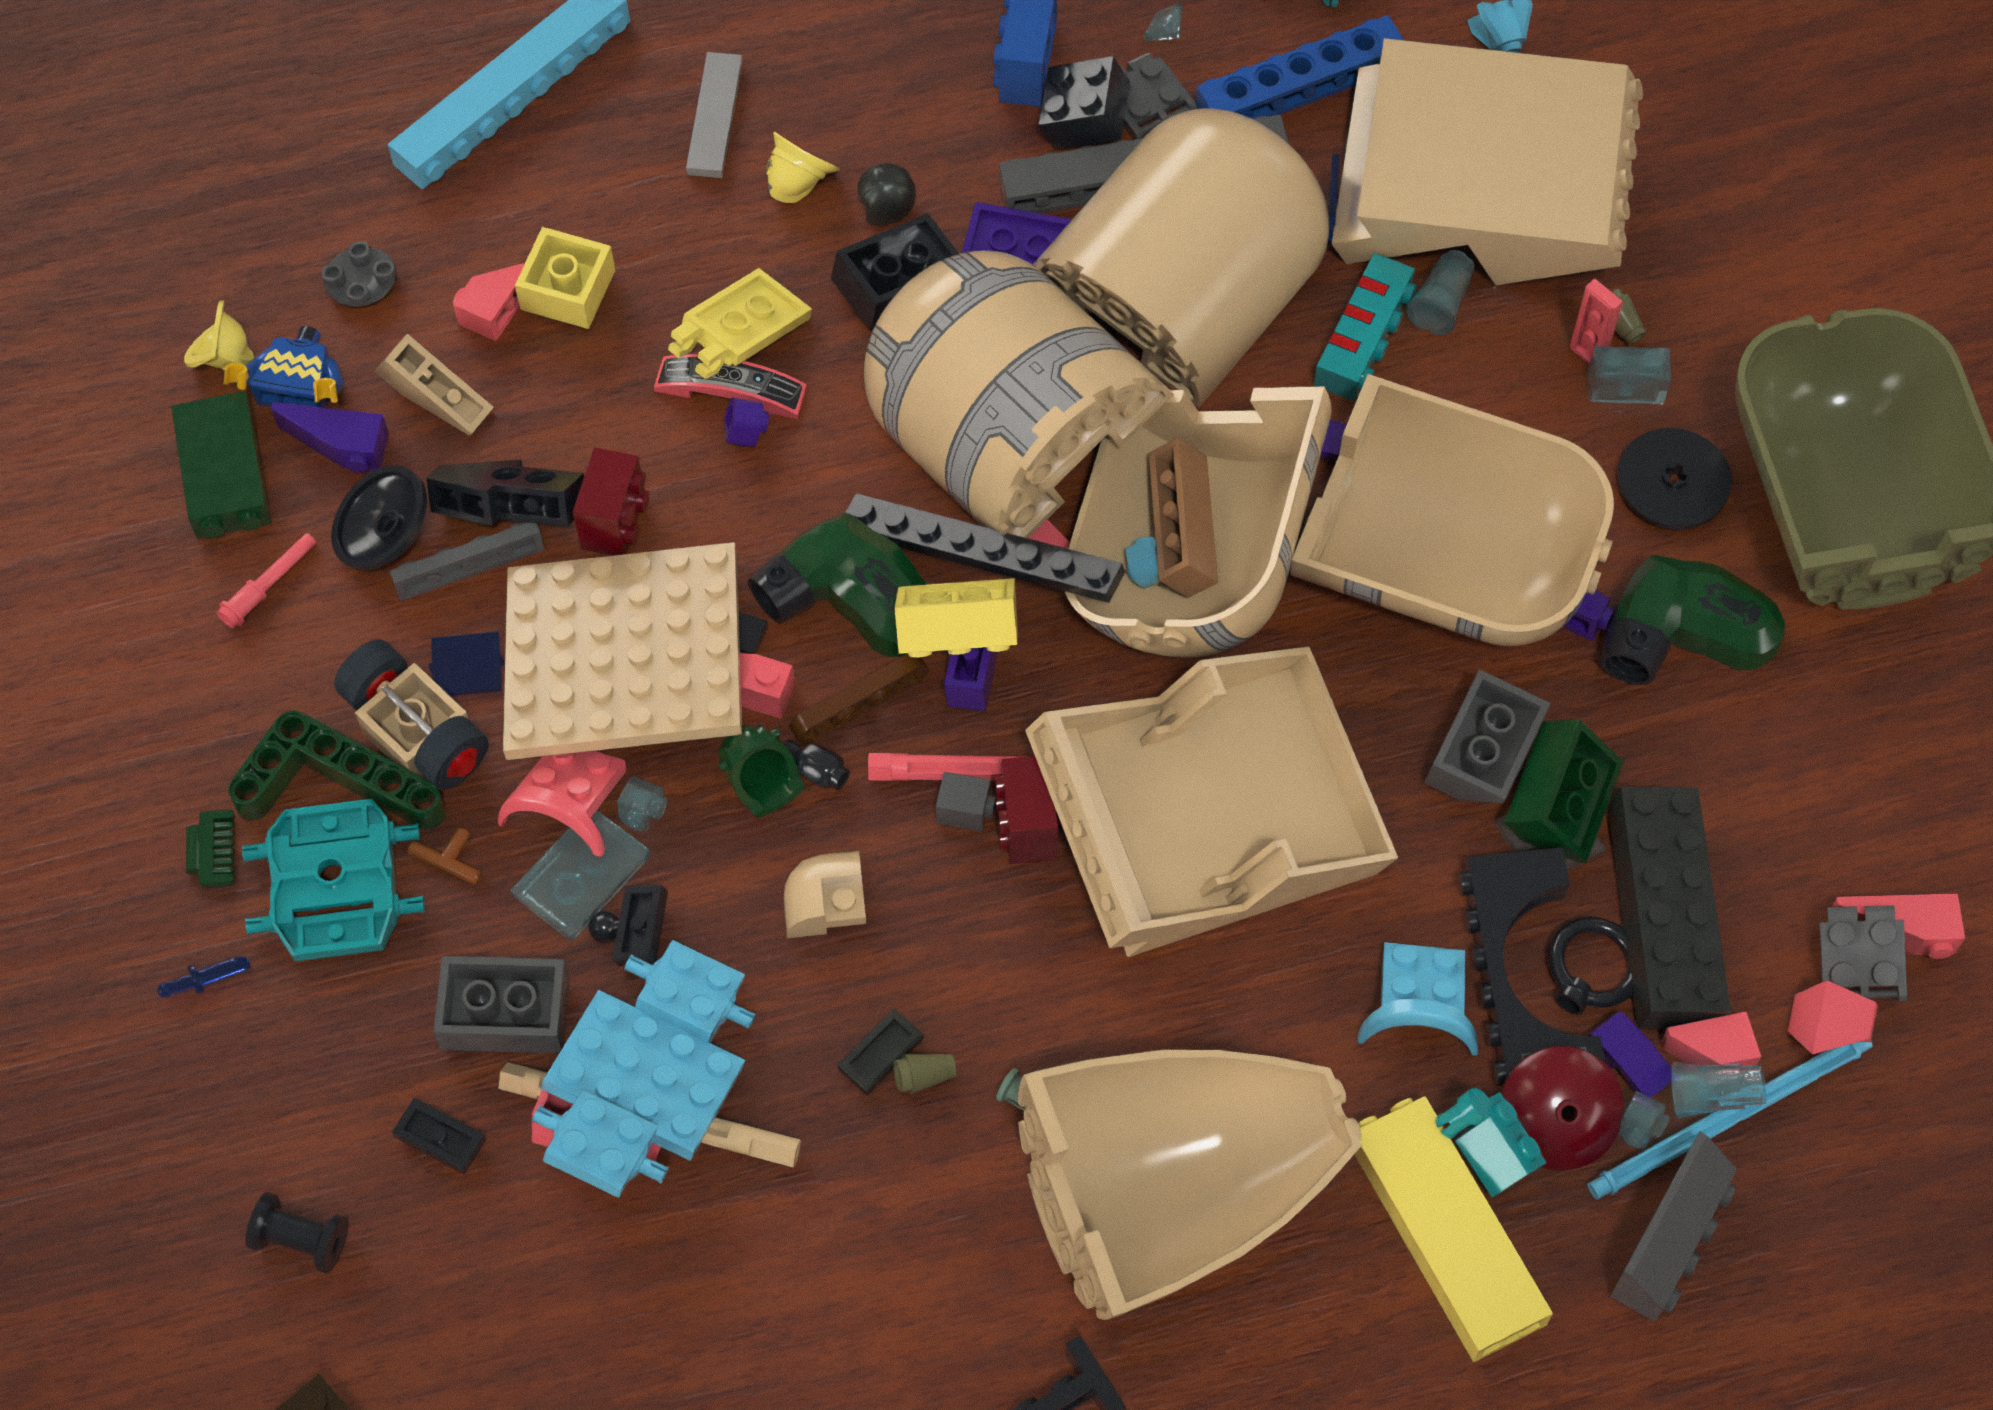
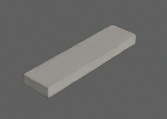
M707 52L686 165L687 175L723 178L743 65L742 55Z

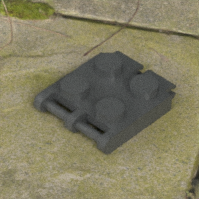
M1145 53L1127 62L1128 67L1126 68L1128 73L1120 66L1130 80L1123 127L1133 140L1143 138V134L1151 131L1171 116L1184 111L1198 109L1194 100L1161 57L1154 59L1150 53ZM1180 105L1183 106L1182 108H1180V109H1178V110H1176V111H1174V112H1172V113H1170V114H1168V115L1166 114V112H1168V111H1170V110H1172V109H1174V108H1176V107H1178V106H1180ZM1155 118V121L1139 128L1140 125Z
M1865 906V921L1857 920V907H1827L1828 922H1819L1822 982L1828 980L1841 987H1860V990H1852V992L1868 999L1898 998V1002L1907 1001L1904 920H1895V906ZM1869 986H1897V989L1869 990Z

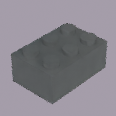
M442 956L433 1030L440 1050L560 1053L564 1046L570 982L565 960Z

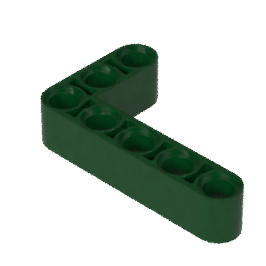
M296 710L284 712L274 721L228 785V794L238 815L249 821L263 818L270 811L303 765L365 799H373L378 806L411 824L418 823L421 829L427 830L438 827L446 816V809L440 792L431 782ZM302 731L298 737L288 738L291 733ZM326 749H335L327 756L320 755ZM272 762H280L275 768L265 769ZM360 766H367V769L362 773H352ZM391 784H400L394 791H385ZM253 792L257 793L256 796L250 800H242L246 794ZM423 802H433L427 809H417Z

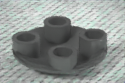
M364 241L352 243L348 250L337 255L322 269L324 287L328 295L340 304L353 307L369 305L382 299L392 289L397 275L396 267L391 257L379 249L369 247Z

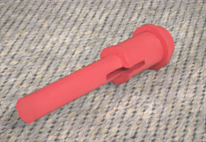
M305 533L255 581L248 580L247 584L230 600L222 601L219 604L220 609L217 611L218 617L230 628H234L236 625L241 626L244 623V617L261 601L266 599L265 592L317 544L315 539L310 534Z

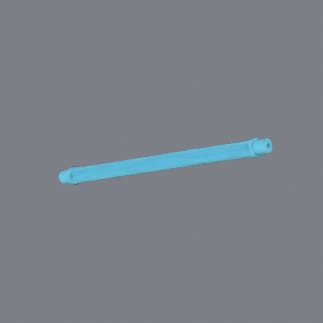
M1872 1041L1871 1043L1856 1042L1824 1051L1646 1149L1637 1156L1626 1160L1608 1171L1604 1170L1600 1173V1177L1587 1184L1591 1195L1596 1200L1609 1193L1614 1195L1622 1187L1689 1151L1699 1131L1711 1139L1731 1128L1736 1123L1749 1118L1812 1083L1819 1077L1832 1072L1851 1060L1859 1059L1861 1053L1873 1047Z

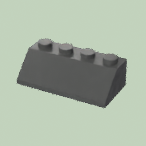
M1700 1131L1697 1134L1610 1296L1655 1322L1663 1310L1668 1313L1672 1312L1682 1293L1681 1290L1675 1288L1681 1275L1690 1278L1701 1257L1694 1253V1250L1700 1240L1706 1243L1709 1242L1719 1223L1712 1216L1718 1205L1725 1209L1727 1208L1737 1189L1736 1185L1730 1183L1737 1169L1706 1134Z

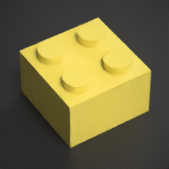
M542 227L515 284L520 310L589 329L615 273L611 246Z

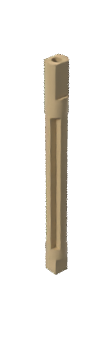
M507 1062L500 1071L498 1089L538 1099L542 1091V1082L547 1072ZM715 1117L701 1143L794 1168L798 1160L801 1140Z

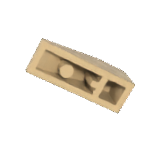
M409 334L403 337L374 371L402 396L469 436L494 408Z

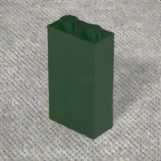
M246 391L172 405L171 410L188 520L196 538H216L223 533L242 529L254 530L261 525L271 524L254 413Z

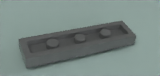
M519 522L511 525L507 530L490 536L482 535L476 537L470 543L456 548L442 549L435 555L422 560L405 562L398 568L390 570V574L400 601L539 553L545 549L537 523Z

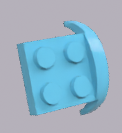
M1384 942L1381 1007L1375 1010L1363 1022L1358 1031L1357 1043L1364 1044L1372 1035L1387 1028L1421 1025L1438 1028L1457 1036L1468 1046L1471 1054L1477 1056V1034L1470 1020L1464 1015L1465 950Z

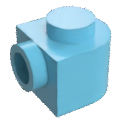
M1154 537L1139 538L1133 542L1132 546L1125 548L1128 562L1127 572L1134 583L1143 588H1148L1161 582L1158 576L1156 539Z

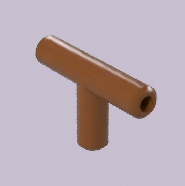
M463 827L455 829L442 852L417 841H412L407 848L408 855L470 884L476 885L482 878L481 870L457 860L458 855L470 837V832Z

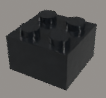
M1114 56L1048 68L1039 127L1056 150L1121 140L1130 80Z

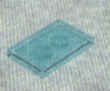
M598 810L591 819L604 841L605 852L602 857L595 856L588 844L569 827L510 890L514 898L571 942L589 924L591 917L601 911L651 856L648 848Z

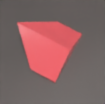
M1826 980L1795 994L1788 1033L1812 1055L1856 1042L1871 1043L1878 1005L1873 1000Z

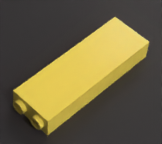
M1426 1096L1414 1102L1412 1098L1402 1100L1390 1109L1391 1113L1379 1119L1376 1116H1370L1360 1121L1358 1124L1362 1135L1360 1141L1362 1146L1354 1155L1472 1361L1476 1362L1547 1326L1553 1314L1453 1142L1441 1133L1444 1127H1437V1115Z

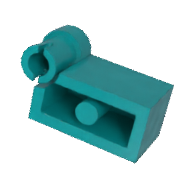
M1471 1088L1459 1096L1457 1104L1436 1117L1438 1128L1447 1122L1450 1123V1126L1441 1131L1447 1138H1454L1459 1132L1468 1127L1466 1131L1457 1136L1455 1142L1491 1197L1513 1186L1547 1163L1541 1155L1539 1145L1527 1134L1517 1118L1514 1107L1504 1099L1501 1092L1488 1098L1480 1089Z

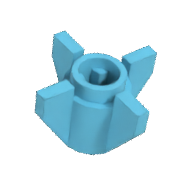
M1504 0L1494 4L1481 2L1477 4L1479 15L1467 20L1471 33L1490 50L1518 53L1522 50L1521 45L1527 42V32L1533 4L1531 0Z

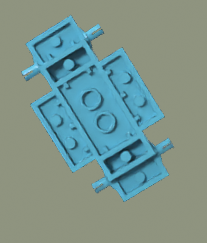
M674 940L671 941L662 958L653 965L632 954L628 959L624 970L645 979L644 988L637 998L635 1007L600 990L597 991L543 1079L541 1086L542 1090L573 1104L572 1108L560 1116L539 1105L532 1118V1122L554 1131L553 1139L544 1153L543 1162L618 1198L627 1183L636 1177L638 1173L652 1178L660 1184L663 1182L669 1167L647 1158L648 1151L653 1143L689 1161L692 1160L745 1063L744 1059L711 1044V1041L721 1024L727 1019L749 1029L756 1016V1013L735 1005L736 994L743 983L745 974Z

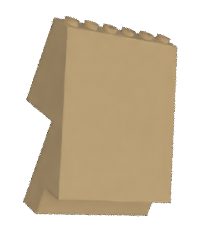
M1384 38L1380 64L1360 67L1358 70L1332 238L1333 247L1346 264L1370 261L1374 253L1388 258L1469 245L1495 286L1621 266L1622 251L1627 247L1624 231L1625 220H1628L1630 217L1628 193L1633 188L1631 166L1632 160L1636 159L1637 155L1634 141L1635 130H1638L1640 127L1638 102L1643 98V87L1640 79H1635L1629 66L1623 64Z
M1310 647L1200 660L1159 697L1044 712L1025 730L1109 948L1123 946L1127 957L1374 876L1398 859L1393 843Z

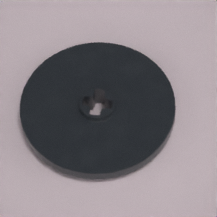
M1664 428L1639 436L1626 448L1618 466L1617 483L1623 500L1637 516L1661 528L1684 530L1704 525L1722 511L1731 492L1732 476L1724 455L1708 439L1688 430ZM1673 474L1680 476L1676 484L1669 481Z

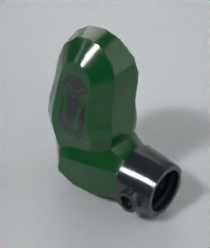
M845 512L824 519L798 535L780 553L772 556L748 579V585L755 600L776 623L782 624L812 608L817 600L829 599L833 607L856 627L872 650L886 657H901L908 654H899L895 618L898 587L927 585L897 544L872 530L850 513Z
M1651 555L1635 571L1616 607L1614 620L1607 628L1600 665L1606 673L1615 679L1629 684L1645 685L1651 683L1655 678L1672 644L1687 652L1705 655L1736 670H1755L1772 661L1780 650L1785 634V621L1777 604L1764 592L1715 564Z

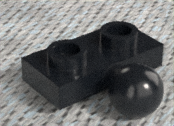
M662 885L625 886L620 918H617L615 914L609 911H600L591 917L588 930L594 940L600 943H608L616 938L612 961L619 967L626 965L631 954L651 965L656 962L668 891Z

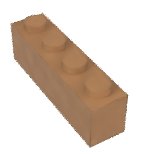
M1178 437L1150 452L1149 462L1159 581L1189 598L1217 584L1218 574L1207 456Z

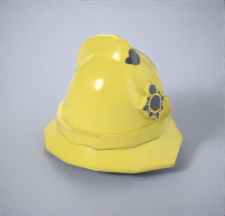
M776 132L773 133L775 148L771 152L773 155L769 158L766 165V174L768 175L770 195L775 200L783 203L798 202L807 196L820 179H824L826 174L840 171V168L802 150Z

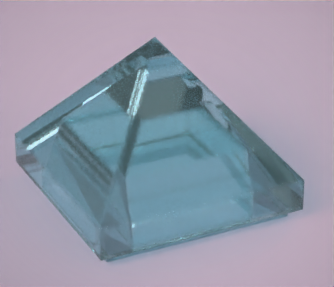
M1178 3L1158 11L1143 38L1146 41L1179 38L1183 6Z

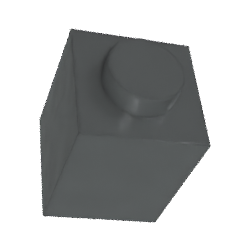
M943 772L936 803V823L983 832L985 819H993L996 807V796L991 795L990 780Z

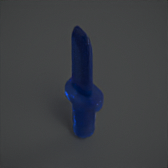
M245 957L230 958L197 970L195 964L187 966L189 975H181V978L177 977L178 979H170V982H162L157 988V993L163 998H168L172 994L177 995V992H185V990H189L188 988L193 989L192 987H194L197 994L205 991L204 985L251 968V965Z

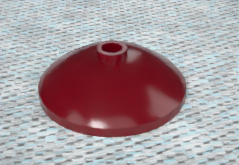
M1551 1046L1529 1054L1512 1069L1501 1091L1504 1099L1514 1107L1517 1118L1527 1134L1539 1145L1541 1155L1547 1162L1541 1166L1545 1169L1566 1171L1578 1169L1594 1162L1612 1146L1622 1125L1624 1101L1615 1075L1602 1060L1580 1048ZM1572 1105L1574 1108L1573 1116L1570 1119H1563L1561 1116L1562 1109L1565 1106Z

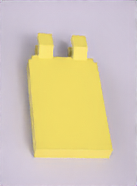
M758 268L684 313L682 324L671 333V337L676 342L669 344L668 350L680 358L690 353L697 342L705 348L699 352L698 358L703 363L696 365L695 371L704 379H707L717 374L724 363L728 366L732 364L737 366L808 321L812 308Z

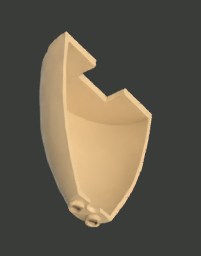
M1158 1050L1084 1060L1024 1074L1020 1082L1018 1103L1021 1107L1025 1106L1026 1110L1024 1111V1121H1020L1018 1124L1021 1148L1025 1154L1031 1153L1032 1157L1030 1162L1031 1173L1027 1174L1039 1218L1053 1254L1063 1274L1072 1272L1075 1278L1073 1283L1075 1295L1086 1309L1096 1307L1097 1318L1108 1320L1171 1295L1245 1255L1287 1224L1320 1193L1362 1146L1359 1124L1354 1118H1347L1344 1114L1341 1104L1346 1102V1093L1340 1080L1335 1079L1331 1068L1279 1057L1223 1050Z

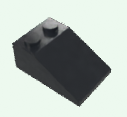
M927 213L838 250L831 279L868 329L872 331L884 309L903 286L929 266L945 258L957 255L959 252Z

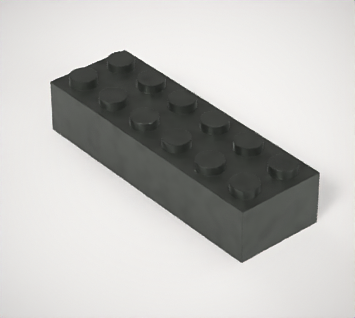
M1620 787L1608 805V814L1623 925L1627 936L1628 962L1633 980V999L1637 1028L1667 1029L1668 1027L1729 1015L1731 1013V1005L1699 789L1686 787Z

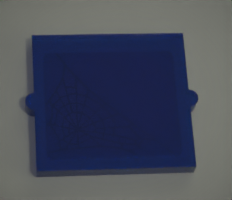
M1332 154L1328 210V241L1331 242L1334 226H1336L1340 154Z
M499 631L431 638L432 663L428 667L430 672L433 673V681L449 696L502 691L501 666L505 664V661L500 653Z

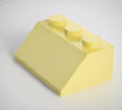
M1015 578L898 587L895 618L899 654L908 653L910 657L918 658L929 656L932 654V651L947 650L949 654L959 655L970 652L971 648L987 647V650L991 652H1000L1010 649V645H1017Z

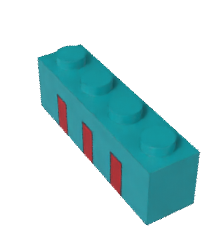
M1373 254L1316 366L1314 386H1324L1326 391L1355 402L1367 374L1374 376L1375 370L1371 368L1375 360L1381 362L1385 356L1389 341L1386 340L1389 332L1395 334L1399 328L1403 313L1400 312L1403 304L1409 306L1413 300L1417 285L1412 283L1415 268L1382 255Z

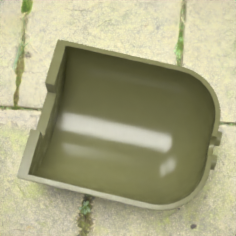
M1885 308L1855 311L1839 310L1830 314L1826 323H1815L1812 316L1806 315L1792 321L1774 325L1757 335L1745 349L1737 369L1735 382L1736 406L1800 590L1806 593L1808 600L1820 606L1830 602H1837L1839 609L1883 607L1932 594L1931 588L1951 578L1953 583H1959L1982 571L1979 564L1993 555V444L1958 355L1948 340L1922 319L1905 312Z

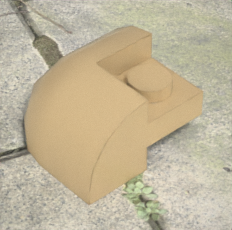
M859 851L816 855L802 860L790 873L785 883L783 898L787 938L827 934V928L866 924Z

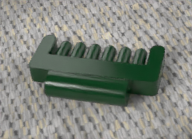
M232 810L202 811L199 814V826L190 825L186 827V873L189 875L199 874V883L202 888L227 887L235 884L232 875L234 873L233 867H215L234 864V859L231 857L215 858L234 855L232 848L215 849L234 846L232 839L215 840L234 837L232 830L215 831L234 828L233 821L235 820V815Z

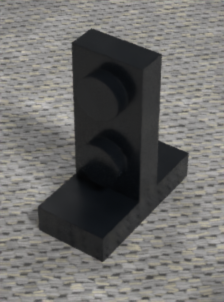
M1079 1335L1066 1343L1065 1356L1078 1376L1073 1378L1072 1375H1067L1050 1387L1052 1392L1038 1401L1035 1397H1031L1014 1409L1074 1410L1090 1399L1094 1400L1099 1410H1126V1406L1083 1338Z

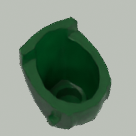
M764 723L742 726V734L727 736L718 748L720 759L718 766L720 770L725 772L729 784L739 799L757 818L782 808L804 790V783L799 776L794 756L778 739L781 736L778 728L770 731Z

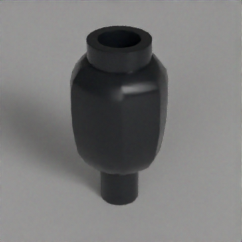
M790 739L784 743L794 756L799 774L811 783L823 789L834 788L836 790H840L846 784L850 770L844 767V760L837 753L818 744L800 746Z

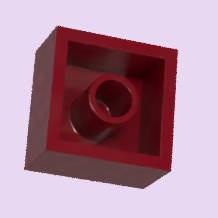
M594 447L573 509V516L582 550L614 556L627 554L629 545H635L639 533L638 516L639 513L646 512L649 502V491H646L644 488L646 474L641 471L638 456Z
M1036 757L1002 759V774H995L996 812L999 815L1001 851L1008 850L1010 864L1057 860L1058 823L1056 809Z

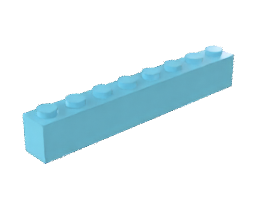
M568 0L389 142L388 148L393 165L421 189H424L431 182L440 179L448 168L458 160L466 158L474 147L484 139L492 137L499 127L510 118L518 116L525 106L535 98L544 95L551 85L561 77L570 74L576 65L587 56L595 54L602 44L613 35L621 33L627 24L630 23L627 0Z

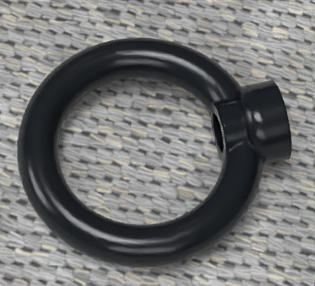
M1583 917L1565 924L1558 930L1550 944L1548 961L1551 974L1559 986L1554 996V1000L1559 1007L1570 1014L1581 1015L1587 1006L1595 1008L1612 1007L1626 1001L1633 995V980L1629 968L1627 936L1624 928L1604 918ZM1585 933H1597L1607 936L1617 943L1627 961V973L1622 983L1612 990L1601 992L1593 991L1584 980L1571 977L1565 964V950L1573 938Z

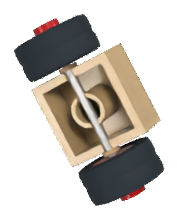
M375 639L361 645L346 658L337 671L334 687L337 693L357 710L355 715L362 733L392 762L420 777L425 776L435 787L445 790L461 783L478 767L486 755L489 745L488 739L469 720L467 712L419 666L413 663L408 667L406 660L388 642Z

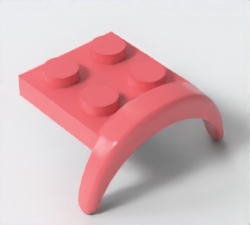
M597 751L542 756L502 805L498 815V825L503 827L507 822L508 816L514 812L533 811L542 813L570 827L588 844L595 856L602 857L605 852L604 841L591 817L626 773L625 760Z

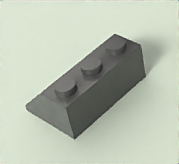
M1479 669L1424 784L1460 801L1504 803L1551 703Z

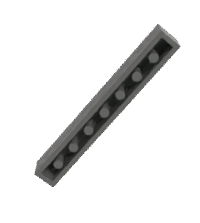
M1281 115L1259 116L1253 119L1275 132L1289 144ZM1143 138L1129 141L1119 140L1112 144L1095 147L1084 146L1077 150L1060 153L1049 152L1042 156L1025 159L1014 158L1007 162L999 163V187L1004 207L1034 213H1046L1084 206Z

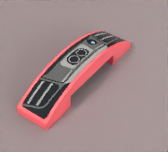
M686 354L680 358L675 355L663 357L654 385V392L690 398L692 391L730 399L732 397L762 402L764 410L768 411L769 414L795 419L799 417L807 384L771 368L743 361L737 366L733 364L728 366L724 363L717 374L704 379L695 371L696 365L703 363L698 358V354Z

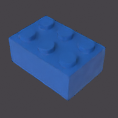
M1005 0L1004 8L1009 9L1006 10V15H1001L999 36L1001 41L1000 44L996 43L993 65H996L993 85L994 87H999V102L1042 107L1057 25V0Z

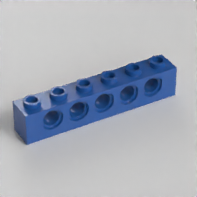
M1389 15L1376 20L1370 19L1360 26L1346 31L1335 32L1330 37L1314 43H1305L1298 49L1282 55H1273L1266 61L1250 67H1241L1234 73L1218 79H1209L1202 85L1197 86L1196 105L1198 109L1228 110L1251 119L1259 116L1280 115L1355 87L1360 67L1380 64L1384 38L1404 39Z

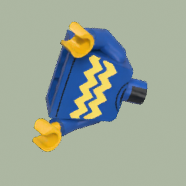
M301 326L296 340L278 337L273 340L269 349L263 350L245 365L229 363L225 366L224 384L228 385L229 383L236 382L238 389L245 390L247 384L250 383L256 403L270 407L272 402L327 408L328 398L331 399L332 403H337V395L344 387V381L337 362L330 358L326 346L318 344L321 333L310 326Z

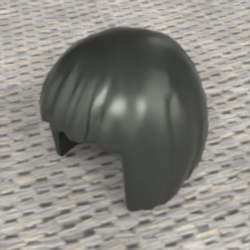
M881 163L867 168L861 174L857 184V193L861 198V203L866 207V221L872 225L883 226L902 220L908 215L916 200L915 183L910 174L901 166L893 163Z

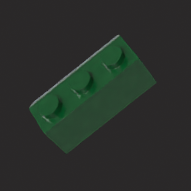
M1580 719L1543 721L1504 823L1528 844L1541 849L1563 847L1565 858L1579 863H1587L1624 761Z

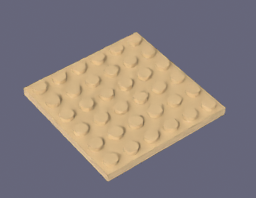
M735 542L508 567L503 752L506 760L742 734L738 568Z

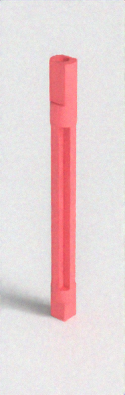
M869 753L868 780H942L943 772L995 781V774H1002V759L1029 756Z

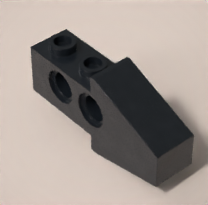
M522 460L440 465L426 477L430 509L433 513L484 525H493L499 519L569 526L574 521L573 509L584 479V473L522 467Z

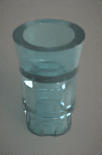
M1449 250L1448 253L1443 254L1439 261L1435 263L1423 286L1407 305V315L1418 328L1437 335L1447 334L1454 329L1461 302L1471 283V276L1475 266L1473 260L1461 251Z
M1673 1062L1672 1091L1678 1120L1705 1113L1746 1109V1106L1766 1104L1765 1076L1761 1066H1743L1742 1063L1721 1065Z

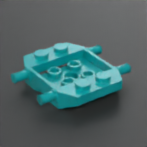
M373 799L285 809L267 831L266 843L242 845L244 862L268 858L271 876V910H269V916L245 918L247 935L270 931L271 933H276L294 961L384 950L398 922V917L404 914L425 913L424 896L399 899L398 894H396L393 845L402 841L420 840L419 824L395 826L393 821H388L387 816ZM331 865L341 867V873L336 879L325 881L320 878L322 871L326 867ZM372 902L374 907L294 918V912L318 911L324 908L348 905L358 906Z

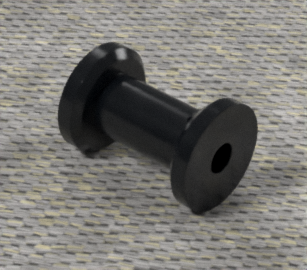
M265 1192L259 1198L250 1216L245 1244L248 1249L259 1251L266 1247L269 1242L312 1255L314 1256L313 1260L317 1271L328 1274L337 1264L347 1239L349 1221L347 1217L336 1214L329 1218L326 1223H322L281 1210V1202L278 1195Z

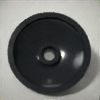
M390 465L372 471L350 489L336 512L331 532L333 550L340 561L352 569L369 571L391 563L410 547L421 530L426 514L427 493L420 477L406 467Z

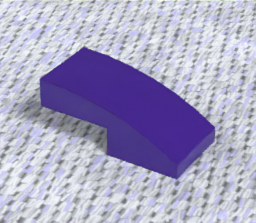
M1617 1011L1587 1035L1589 1037H1601L1606 1063L1610 1069L1618 1068L1640 1101H1648L1677 1077L1654 1045L1621 1011Z

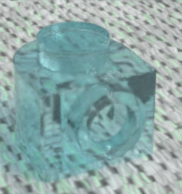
M632 776L617 801L619 820H622L627 827L633 830L642 831L644 829L648 831L653 819L659 820L665 811L668 799L663 796V787Z
M1635 1091L1624 1112L1618 1135L1623 1137V1140L1628 1145L1637 1149H1645L1652 1136L1660 1139L1668 1124L1670 1116L1664 1114L1666 1105Z

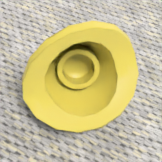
M224 300L218 303L215 324L204 331L187 350L184 356V362L187 367L193 368L206 364L225 370V366L229 363L245 365L254 359L253 352L247 346L246 334L241 324L223 311Z

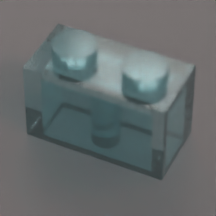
M1594 346L1588 367L1589 402L1664 404L1671 383L1669 348Z

